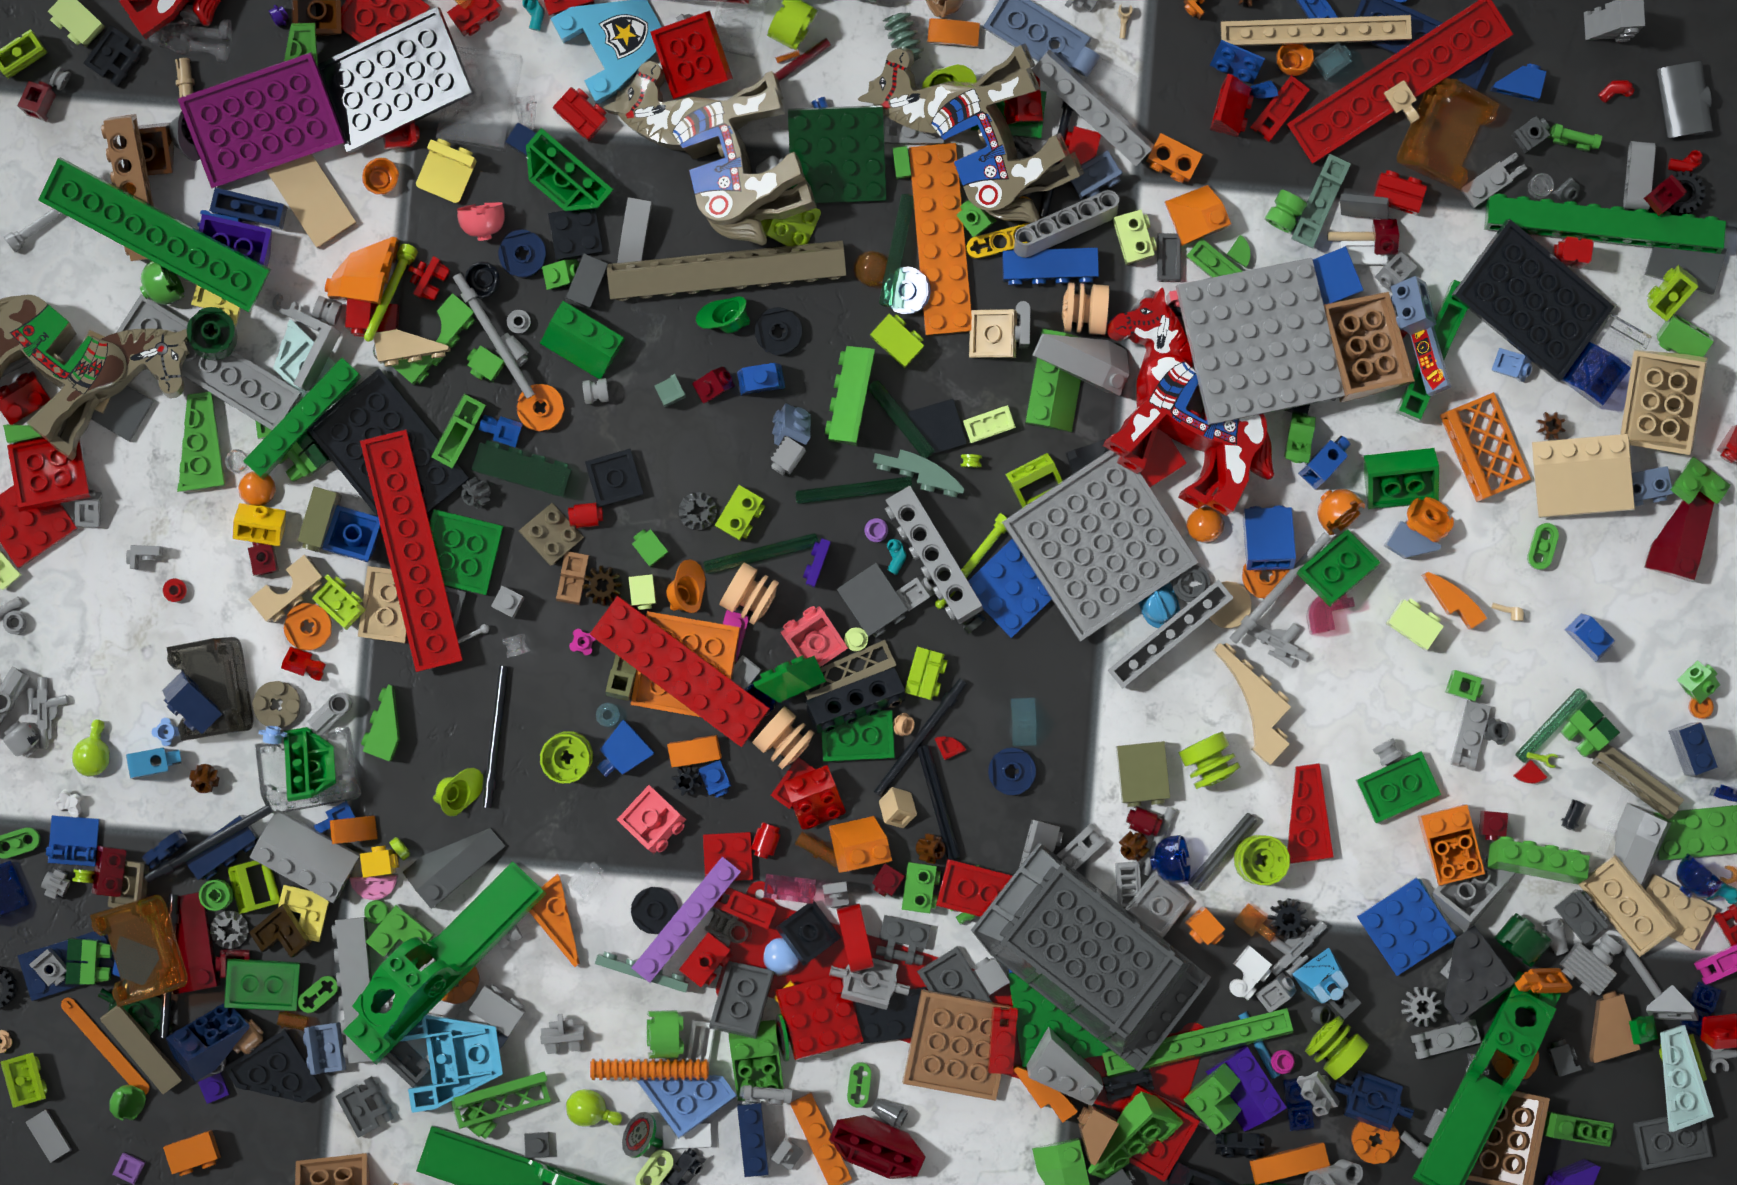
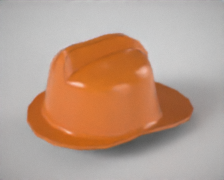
M691 559L684 560L677 569L675 580L667 587V598L670 602V609L673 611L685 610L689 613H695L700 609L705 588V575L702 567L696 561Z

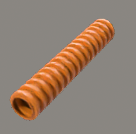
M592 1059L590 1061V1078L592 1080H595V1078H599V1080H603V1078L610 1080V1078H614V1080H618V1078L625 1080V1078H629V1080H633V1078H636V1080H640V1078H644V1080H648V1078H651V1080H655V1078H659V1080L666 1078V1080H670V1078H674V1080L681 1078V1080H685V1078H689V1080H692V1078H696V1080L704 1078V1080H707L709 1078V1061L707 1059H704V1061H700V1059L696 1061L689 1059V1061H685V1059L678 1061V1059H674V1061H670V1059L663 1061V1059H659V1061H655V1059H652V1061H648V1059H644V1061H640V1059H637V1061H633V1059H629V1061H625V1059H622V1061H618V1059H614V1061H610V1059H607V1061H603V1059L595 1061V1059Z

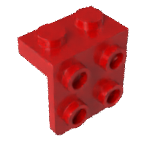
M828 765L783 782L803 830L813 828L831 819H836L846 812Z

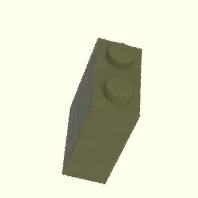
M313 487L297 540L303 543L302 548L319 553L320 548L322 549L336 506L340 505L342 495L319 487Z
M1165 741L1116 746L1121 802L1127 803V807L1142 806L1141 801L1151 800V805L1164 804L1165 799L1170 798Z

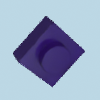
M221 1072L198 1082L207 1104L230 1094Z

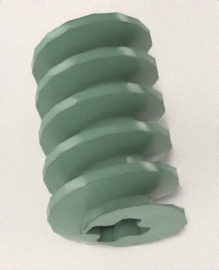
M911 12L898 13L885 18L883 22L888 23L884 28L887 31H891L887 35L888 39H895L891 43V48H908L913 52L914 61L920 59L919 54L924 51V48H916V45L921 40L913 39L912 37L918 32L917 30L909 29L915 23L914 21H906L911 16Z

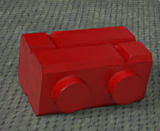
M570 87L552 108L589 142L607 123V118L604 117L607 113L598 104H595L593 107L587 101L589 96L580 88L575 90L573 87Z
M1386 170V173L1381 172L1373 196L1388 198L1390 208L1417 215L1420 212L1427 186L1422 185V180L1413 177L1405 180L1399 178V173Z
M1567 236L1562 241H1558V244H1554L1552 255L1566 266L1570 265L1573 268L1581 269L1591 262L1594 242L1590 239L1581 238L1579 240L1576 237Z

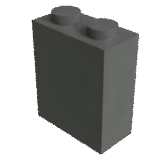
M877 563L837 589L868 637L873 634L876 638L886 631L884 626L890 622H893L895 625L906 618L904 613L908 609Z

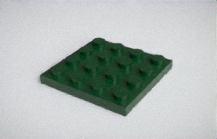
M883 105L788 109L789 152H795L799 157L805 179L811 186L815 203L886 200Z

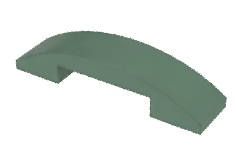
M1331 154L1328 155L1308 198L1307 206L1291 237L1292 240L1313 249L1351 163Z

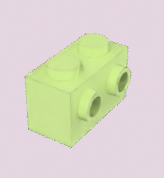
M58 0L48 10L53 16L50 20L60 30L65 27L70 32L67 36L77 46L82 43L87 47L105 28L78 0Z
M1137 210L1114 217L1113 223L1125 264L1129 265L1153 258L1157 246L1154 237H1149L1147 229L1151 228L1147 214L1143 215L1142 210Z
M1405 599L1401 600L1386 624L1423 650H1428L1444 627L1439 623L1441 619L1431 612L1425 614L1419 610L1421 605L1412 599L1408 601Z

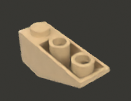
M397 329L379 332L374 336L378 362L380 364L384 363L385 367L399 365L398 361L408 359V363L422 361V356L431 355L432 358H441L446 356L445 352L451 351L447 345Z

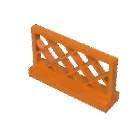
M1494 392L1440 415L1476 502L1531 479ZM1489 399L1493 406L1491 416L1479 411L1482 403ZM1468 410L1474 413L1471 423L1463 422L1458 412ZM1478 415L1489 420L1485 431L1474 427ZM1492 422L1501 425L1503 431L1500 438L1489 433ZM1472 430L1483 435L1479 446L1472 444L1469 439ZM1487 437L1498 441L1494 453L1483 448ZM1502 443L1510 446L1512 453L1509 459L1498 455ZM1481 452L1492 456L1488 468L1482 466L1478 460ZM1496 459L1508 463L1504 474L1492 470ZM1511 465L1519 468L1523 478L1514 480L1507 477ZM1490 474L1502 478L1497 489L1491 490L1488 479Z

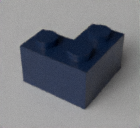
M183 670L162 690L167 708L176 716L181 714L186 719L183 721L184 724L193 732L197 729L203 734L222 715L219 707L202 692L200 686Z

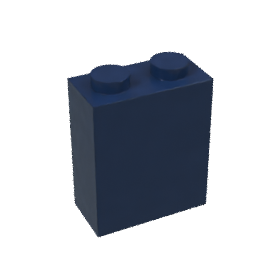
M1702 722L1688 723L1668 731L1684 775L1695 776L1718 768Z

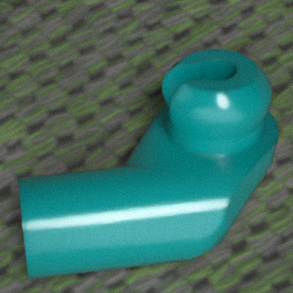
M523 0V7L531 15L529 29L540 31L545 14L543 6L538 0Z
M891 539L887 543V549L891 554L892 561L887 570L897 575L907 558V554L900 540Z
M1721 882L1703 889L1706 900L1721 896L1729 904L1737 903V889L1726 883Z

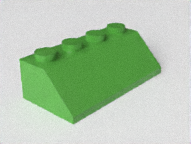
M1042 329L1041 335L1052 334L1069 337H1078L1072 334L1047 329ZM1036 358L1025 424L1072 432L1081 380Z
M847 346L846 352L841 351L838 365L843 366L841 375L836 374L834 388L838 389L837 397H832L829 411L833 412L832 421L827 420L825 434L829 435L828 441L853 446L857 445L875 349Z

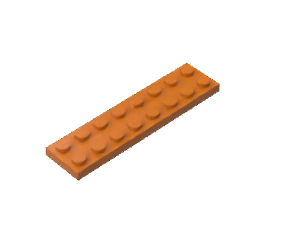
M956 143L909 147L919 268L927 276L931 291L928 303L923 308L925 334L928 336L970 332L972 315L964 227L957 217V214L962 210L960 208L959 174L954 164L957 161Z

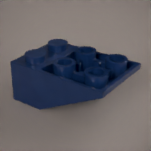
M223 1003L185 1027L175 1031L166 1037L174 1059L196 1082L218 1068L250 1026L234 1008H224Z

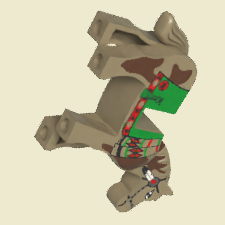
M35 295L0 299V379L11 363L26 357L41 375L61 389L27 424L71 461L76 457L79 439L87 430L97 405L121 392L143 370H149L159 380V387L167 398H177L183 393L185 384L182 375V365L186 356L189 355L186 346L189 340L187 329L176 333L163 329H132L117 332L102 339L87 336L65 364V361L59 355L76 335L70 322L44 300Z

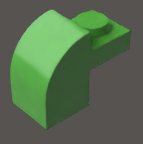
M1292 413L1285 447V459H1289L1294 463H1309L1316 417H1305Z

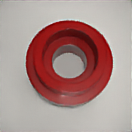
M170 579L163 586V595L171 602H179L186 596L187 587L180 579ZM172 586L178 587V593L175 595L170 592Z

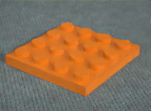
M647 611V618L732 680L740 627ZM636 671L631 705L700 717L641 672Z

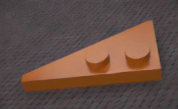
M556 874L541 887L546 895L529 912L571 964L576 967L580 964L561 878L559 874Z

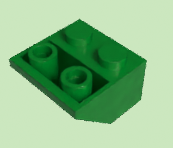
M802 655L791 660V663L787 661L774 668L776 672L771 669L760 674L762 679L753 682L757 689L780 703L826 682L815 655L807 659Z

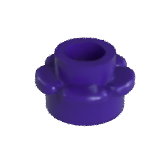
M273 5L274 8L268 11L277 27L283 24L286 26L285 20L289 19L285 9L282 6L278 8L277 5Z

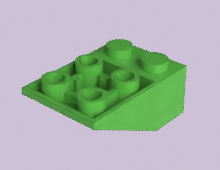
M761 1021L756 1039L728 1033L737 1101L745 1100L740 1097V1088L743 1085L784 1089L776 1021Z

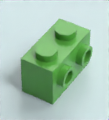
M1676 313L1667 322L1665 321L1656 334L1659 345L1669 352L1674 350L1679 354L1704 357L1714 342L1712 335Z
M908 862L902 910L930 914V910L936 908L937 895H933L934 885L939 886L941 872L936 871L937 866Z

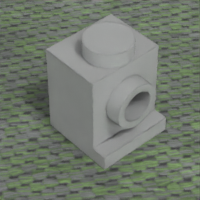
M52 948L44 951L29 964L48 986L53 984L58 986L66 979V964ZM47 965L53 966L54 971L52 974L46 972Z

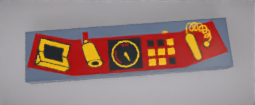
M1434 326L1413 335L1410 334L1427 395L1433 396L1451 388Z

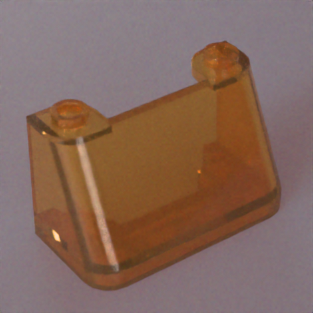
M1443 79L1426 90L1417 109L1420 118L1411 123L1398 151L1397 162L1453 189L1461 190L1468 180V171L1462 167L1463 161L1479 126L1487 125L1495 120L1500 104L1458 79Z
M153 895L90 915L93 930L100 936L108 935L121 981L115 983L112 991L117 1007L182 988L187 984V972L166 903L160 895Z

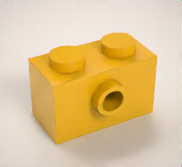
M239 503L233 520V539L280 546L285 531L286 510Z
M385 845L371 847L372 852L360 854L363 878L396 873V868H399L397 853L394 854L393 849L386 850Z

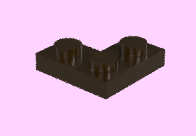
M287 904L279 906L249 932L261 952L267 951L280 941L288 955L296 957L312 943Z

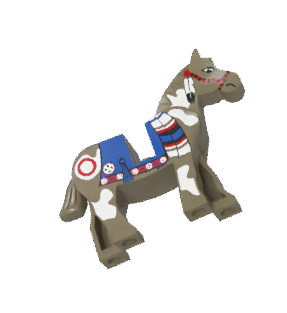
M1026 43L1014 48L1007 60L993 67L976 83L949 81L922 89L916 87L914 74L910 70L914 62L913 52L908 48L900 47L888 54L882 74L875 80L870 81L868 93L858 98V101L883 105V114L905 127L921 132L938 133L943 140L978 125L980 128L978 129V135L983 143L986 142L987 147L955 161L954 164L969 201L974 206L985 210L996 218L1033 223L1040 219L1034 202L1027 198H1020L1022 195L1035 191H1049L1085 174L1076 153H1069L1061 133L1050 137L1043 148L1035 155L1020 159L1017 157L1015 143L1009 126L995 103L1040 89L1031 69L1035 66V63Z
M647 61L639 67L632 84L622 91H617L615 102L603 107L608 113L618 115L633 131L662 147L686 151L693 160L719 151L723 159L689 171L699 210L716 232L729 239L765 245L767 239L760 220L785 219L817 208L811 186L805 179L799 157L795 152L787 154L774 168L763 173L752 174L749 156L738 132L740 128L751 121L785 114L781 101L784 99L778 78L773 71L765 73L763 78L755 85L742 89L728 100L720 101L687 97L663 102V94L660 91V87L665 82L664 71L657 63ZM796 185L793 189L787 190L788 188Z

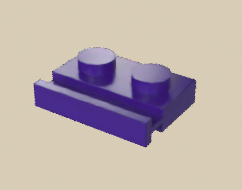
M821 538L820 543L815 542L811 553L815 557L812 566L807 564L803 578L807 579L806 585L815 588L831 541Z

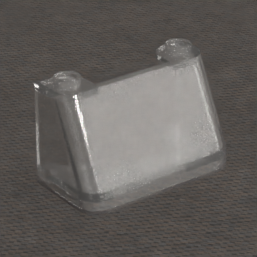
M335 727L328 733V740L326 741L334 746L336 784L313 798L288 802L285 749L280 744H268L265 742L255 744L260 794L265 805H271L273 813L277 809L286 813L354 800L361 796V784L349 727Z

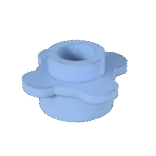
M163 718L161 723L152 729V735L161 740L163 746L171 745V740L175 736L180 735V728L172 725L169 718Z
M267 726L266 730H259V734L263 735V742L268 744L282 743V737H287V733L281 732V728L278 726Z

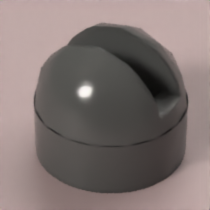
M1318 1005L1311 1010L1313 1013L1311 1019L1314 1023L1320 1025L1329 1023L1331 1010L1328 1006Z

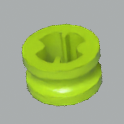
M961 455L963 459L961 467H982V464L979 463L982 455Z
M73 869L75 877L72 878V881L94 883L92 875L95 874V871Z

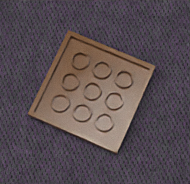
M921 989L902 1083L996 1101L1001 1074L988 1072L993 1007H1001V1010H1009V1008L1015 1007ZM1001 1019L1000 1025H1008V1019Z

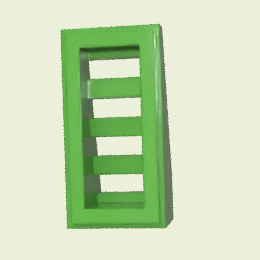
M3 425L6 441L9 444L43 438L28 425Z

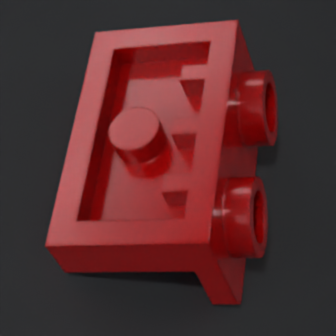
M463 0L449 10L447 14L463 36L467 34L472 36L481 29V24L486 21L492 22L498 18L502 8L496 0Z
M1737 1014L1703 1017L1701 1040L1714 1050L1736 1048Z

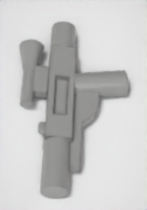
M1295 623L1291 625L1287 632L1282 629L1271 631L1258 624L1251 632H1247V634L1261 640L1262 644L1267 643L1275 647L1274 652L1269 650L1268 654L1281 660L1289 667H1291L1294 659L1285 657L1287 653L1303 661H1306L1309 655L1308 652L1290 644L1301 629Z
M38 677L37 698H34L36 688H26L29 700V714H34V710H37L38 721L36 726H38L39 749L48 748V739H52V720L57 715L58 706L68 704L67 695L48 699L47 677Z
M1322 921L1315 927L1311 924L1299 937H1290L1285 942L1274 936L1270 944L1285 955L1270 969L1272 973L1277 976L1292 963L1294 966L1286 970V972L1293 977L1292 973L1309 959L1307 955L1302 957L1300 954L1307 947H1311L1313 945L1312 942L1328 927Z

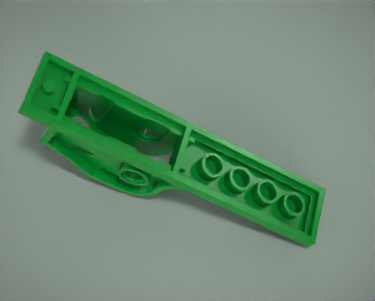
M512 861L437 937L429 941H423L420 937H413L405 941L378 967L372 976V980L352 1005L359 1015L343 1032L377 1065L546 893ZM433 958L436 960L435 962L431 963L426 968H424L422 971L419 970L424 964L427 965ZM395 994L391 1009L387 1013H380L381 1007Z
M1519 971L1514 978L1516 982L1522 977L1523 973ZM1516 985L1508 990L1412 1179L1423 1185H1465L1505 1104L1521 1083L1542 1043L1555 1014L1556 1008L1554 1007L1561 996L1560 993H1533L1531 989L1524 992L1519 991ZM1525 1008L1536 1014L1532 1027L1517 1026L1515 1023V1011L1517 1009ZM1496 1049L1515 1059L1513 1062L1514 1066L1509 1076L1504 1079L1502 1085L1482 1075Z
M433 1125L430 1128L416 1172L455 1185H543L544 1181L552 1185H607Z

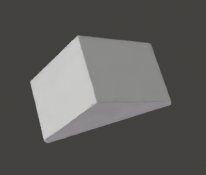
M1673 985L1653 1000L1646 1008L1648 1015H1653L1654 1019L1698 1021V1014L1695 1008Z

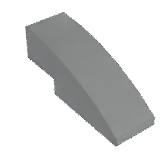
M628 197L617 263L643 260L652 208L651 201Z

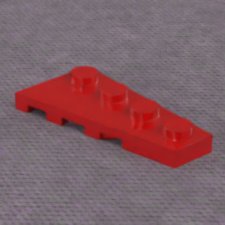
M1320 763L1295 767L1287 845L1290 864L1333 858Z

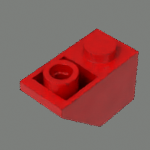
M1074 126L1072 132H1067L1065 144L1069 146L1070 154L1076 153L1081 166L1096 157L1101 134Z
M1737 425L1731 427L1717 448V451L1721 453L1720 457L1729 463H1733V461L1737 463Z

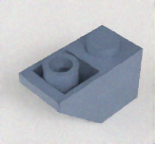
M1406 520L1405 523L1403 521L1397 523L1384 547L1402 558H1408L1437 551L1441 548V545L1437 542H1432L1417 531L1411 530L1407 526Z

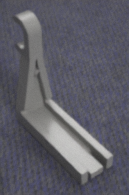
M277 294L272 302L275 310L319 332L293 383L309 392L314 387L341 332L326 323L298 311L299 304L297 302L291 303V307L287 310L281 308L280 304L283 301V296Z

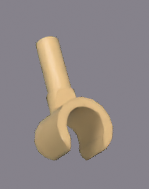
M1121 4L1118 9V17L1121 19L1119 38L1125 39L1127 22L1131 17L1133 9L1130 5L1129 13L1124 14L1121 11Z
M1496 603L1492 604L1491 608L1511 613L1512 621H1523V609L1519 607H1506Z

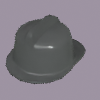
M181 111L180 115L169 126L170 137L173 144L189 160H200L183 112Z

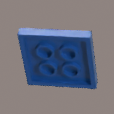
M1013 539L968 581L982 604L984 611L1010 638L1051 600V597Z
M1417 877L1357 915V918L1396 976L1457 937Z

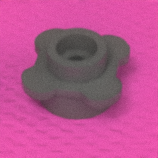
M1490 718L1487 721L1488 728L1484 733V737L1487 741L1493 740L1498 745H1502L1509 733L1508 726L1505 722Z

